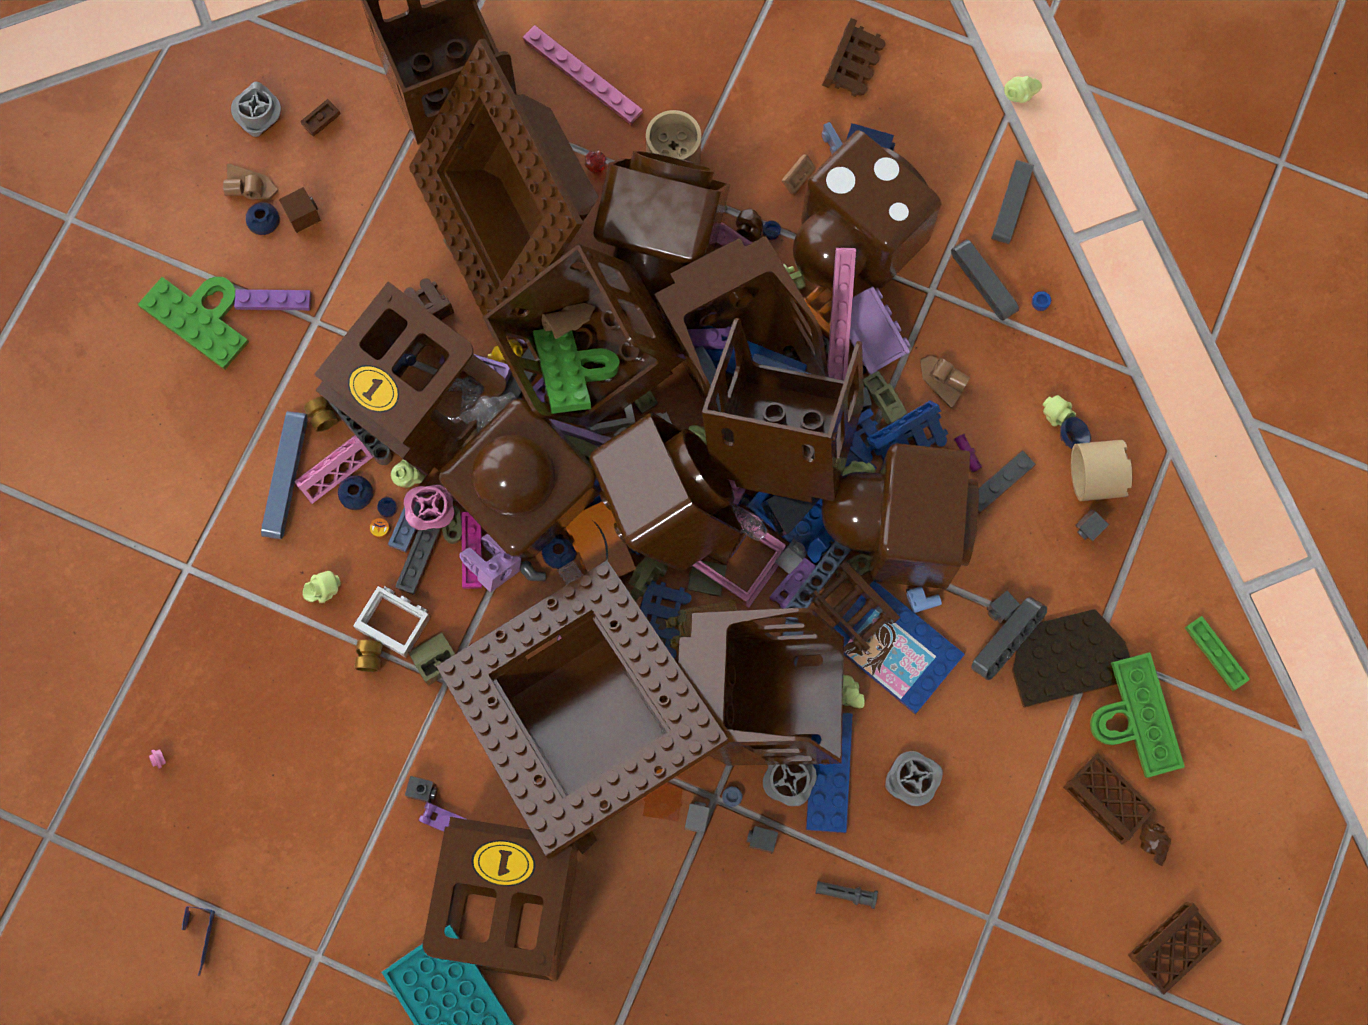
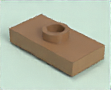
M803 154L781 181L791 194H795L816 167L810 158Z

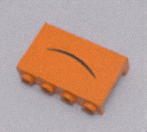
M603 501L583 510L568 524L566 530L574 538L573 546L575 551L581 555L580 563L584 570L588 572L607 560L618 577L622 578L630 573L633 574L638 565L631 548L617 535L614 529L615 518Z

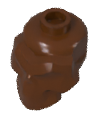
M742 210L736 219L737 233L744 237H750L751 235L754 239L753 242L760 239L764 225L761 216L755 210Z
M1147 824L1144 826L1139 837L1142 841L1140 847L1150 854H1155L1154 861L1156 864L1163 866L1171 845V838H1169L1168 834L1164 831L1165 827L1161 824Z

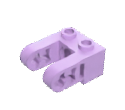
M486 534L481 538L483 546L494 556L486 562L471 548L465 549L459 555L464 565L478 577V581L488 591L492 592L520 571L521 558L508 555L489 534Z

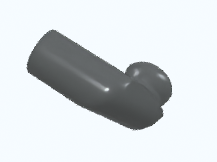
M522 562L520 570L527 580L546 581V572H536L531 566V562Z

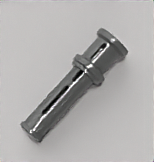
M817 881L815 891L816 894L853 901L854 905L863 904L871 906V909H875L878 891L870 892L862 890L861 887L852 889Z

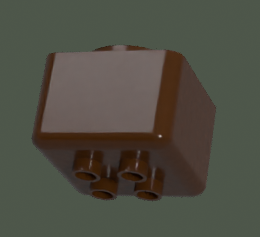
M650 412L591 452L590 464L602 489L599 492L601 500L611 510L615 518L614 529L617 535L632 550L674 570L684 571L743 533L740 522L731 506V503L734 501V493L729 479L712 476L708 447L693 431L689 429L681 430L655 413Z

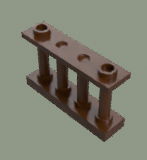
M845 561L836 568L839 571V575L820 594L815 590L809 596L812 598V603L818 608L821 607L853 640L852 644L854 647L864 652L870 648L866 642L885 623L891 625L900 616ZM848 580L852 584V590L832 608L825 599L843 581ZM857 595H862L866 599V604L846 622L839 613ZM871 609H876L880 614V618L859 636L853 627Z

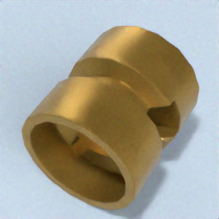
M324 397L312 399L304 406L307 416L312 417L311 424L316 432L326 431L338 422L334 412L330 410L331 406L328 400Z
M372 640L357 641L356 653L359 656L355 658L354 669L364 672H379L381 660L378 656L382 654L383 644Z

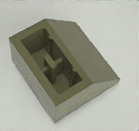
M443 633L438 634L408 652L428 686L442 678L436 666L455 655Z

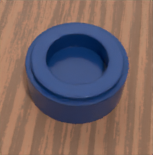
M1044 291L1035 293L1032 298V306L1038 311L1046 310L1051 304L1050 295Z

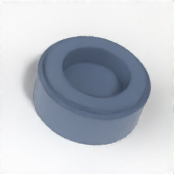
M728 787L722 794V800L726 806L736 807L741 803L742 793L736 787Z

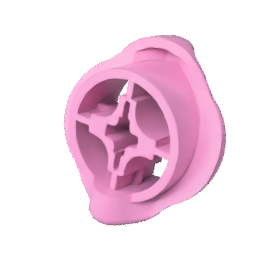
M419 486L409 490L405 495L406 520L411 527L417 530L443 528L450 524L454 518L453 498L444 486ZM432 494V496L429 498L422 497L424 495ZM440 498L444 501L442 513L437 508ZM416 502L421 506L418 516L414 514ZM427 505H428V506H431V505H432L433 508H432V509H430V508L426 509V506H427ZM430 516L436 517L434 520L425 521Z

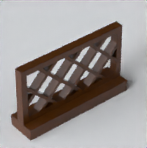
M1098 753L1063 787L1121 845L1129 841L1133 834L1156 810ZM1095 760L1102 765V772H1093ZM1081 775H1089L1090 785H1083L1078 778ZM1093 775L1103 776L1104 786H1094ZM1107 776H1113L1117 780V786H1108ZM1095 789L1104 790L1105 800H1099L1095 796ZM1108 790H1117L1118 800H1109ZM1122 790H1128L1131 793L1132 801H1122ZM1109 804H1119V814H1113L1110 811ZM1123 804H1132L1133 815L1123 813ZM1136 805H1143L1148 812L1145 815H1137ZM1124 818H1133L1134 827L1131 830L1124 825Z
M1185 902L1128 955L1133 962L1137 963L1163 995L1222 941L1198 912L1199 909L1194 903ZM1194 916L1199 921V930L1189 929L1190 920ZM1178 931H1185L1184 943H1175V934ZM1189 932H1198V944H1189ZM1203 933H1209L1214 939L1209 945H1202ZM1164 944L1170 945V957L1160 956V950ZM1175 945L1184 946L1183 958L1174 957ZM1188 946L1198 947L1197 956L1194 959L1188 958ZM1149 958H1156L1155 970H1148L1143 963ZM1160 959H1169V971H1159ZM1174 960L1183 961V969L1180 972H1173ZM1159 973L1169 974L1168 983L1164 987L1159 983Z

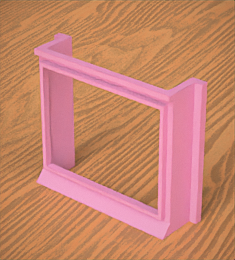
M734 510L743 530L776 551L748 592H745L701 561L692 566L741 598L743 604L749 608L779 565L775 561L784 551L786 545Z

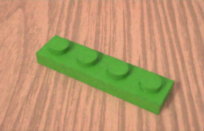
M1202 616L1185 627L1186 631L1232 691H1235L1250 680Z

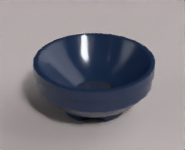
M259 202L248 209L245 220L248 228L253 233L267 235L278 227L280 217L273 205ZM263 210L266 214L262 219H258L255 217L256 212Z
M1069 417L1061 424L1060 438L1067 447L1072 449L1074 444L1091 442L1090 431L1081 419ZM1067 433L1071 436L1072 442L1068 438Z
M350 476L339 485L338 497L344 507L350 510H360L371 502L373 488L370 482L362 476ZM357 485L359 492L356 495L349 494L348 489L350 486Z
M558 534L542 550L543 560L554 569L569 567L577 555L573 546V540L562 534ZM556 544H561L564 546V552L555 554L553 547Z

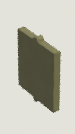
M700 560L725 577L727 565ZM692 566V570L689 572L690 579L687 590L721 597L723 586Z

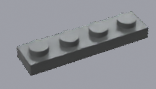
M1021 451L979 488V514L1036 465L1024 451Z
M442 528L418 530L395 586L396 589L412 595L415 594Z

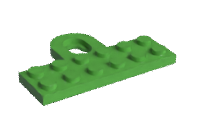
M161 277L138 303L141 309L224 370L249 343L245 337L222 321L224 316L234 306L236 290L233 284L224 277L207 279L191 297ZM215 292L223 293L221 303L216 308H204L203 301L206 297L213 295Z
M534 330V341L551 413L591 409L586 382L606 380L614 377L619 371L618 356L607 349L577 351L572 330L558 339H555L552 330ZM587 362H594L597 364L602 363L605 367L587 369L582 365Z
M1151 653L1112 662L1122 701L1102 706L1093 713L1090 720V729L1095 739L1106 745H1115L1134 740L1145 778L1184 768L1183 759ZM1116 713H1122L1128 719V727L1123 732L1110 731L1106 728L1107 720L1112 719Z

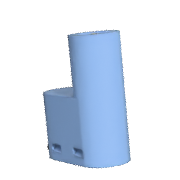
M921 586L906 589L907 598L914 613L942 605L939 594L926 597Z

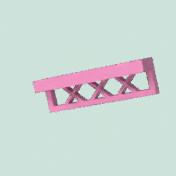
M353 436L294 482L313 504L373 457L356 436ZM362 449L366 456L361 460H354L355 453ZM349 462L348 470L345 472L339 471L341 463ZM334 474V479L331 483H323L324 476ZM313 485L319 486L318 493L312 497L306 491Z

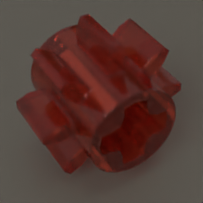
M590 150L585 156V166L592 173L597 171L601 173L607 167L605 165L607 158L602 152L598 150L592 152Z

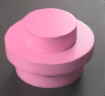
M151 750L152 755L149 758L153 767L162 768V765L166 764L161 750Z

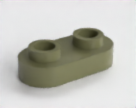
M454 505L455 517L450 524L442 528L444 539L450 544L458 543L462 539L461 513L458 507ZM451 532L457 533L455 537H450Z
M859 554L846 561L860 576L869 572L870 557L866 554ZM863 562L865 567H859L858 563Z

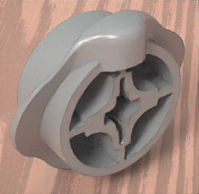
M253 82L233 100L231 113L234 120L253 137H258L278 120L281 114V105L267 87L260 82Z
M905 752L894 761L891 770L887 774L885 787L891 795L908 805L922 806L933 798L942 781L943 770L935 761L918 752ZM906 765V776L900 779L901 768ZM916 765L921 767L925 772L919 771ZM911 776L913 778H919L917 781L911 779L908 780ZM928 779L927 789L922 793V781ZM903 786H909L914 793L907 791Z
M798 764L802 767L803 771L792 773L787 765H781L783 777L773 782V774L780 765H769L763 777V788L766 794L772 799L788 806L802 805L808 800L816 782L817 775L813 764ZM785 769H787L790 776H795V779L792 780L794 789L788 782H784V779L787 778ZM806 776V784L803 790L798 793L796 782L798 779ZM786 785L790 788L793 796L782 795L776 788Z

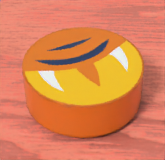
M377 518L371 522L370 532L374 537L384 538L389 534L390 526L385 519Z

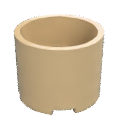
M677 110L658 114L650 121L646 130V152L699 164L701 156V130L697 121L689 114Z
M1123 440L1074 444L1071 452V476L1074 491L1079 501L1128 497L1127 488L1132 486L1131 459L1128 460V456L1125 453L1127 445Z

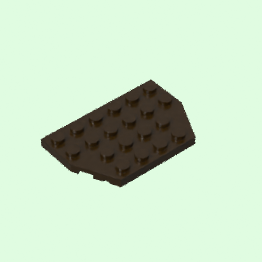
M1096 609L1040 622L1016 650L1012 672L1022 706L1025 708L1117 685L1111 663L1130 658L1126 642Z

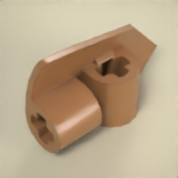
M229 163L227 164V179L223 182L225 196L271 199L278 192V189L266 175Z
M581 303L566 306L559 312L543 314V328L545 331L552 330L555 339H558L569 331L577 330L582 324L590 321L595 306Z
M933 356L921 359L923 380L952 408L970 380V377L955 369L945 359L939 358L938 360Z

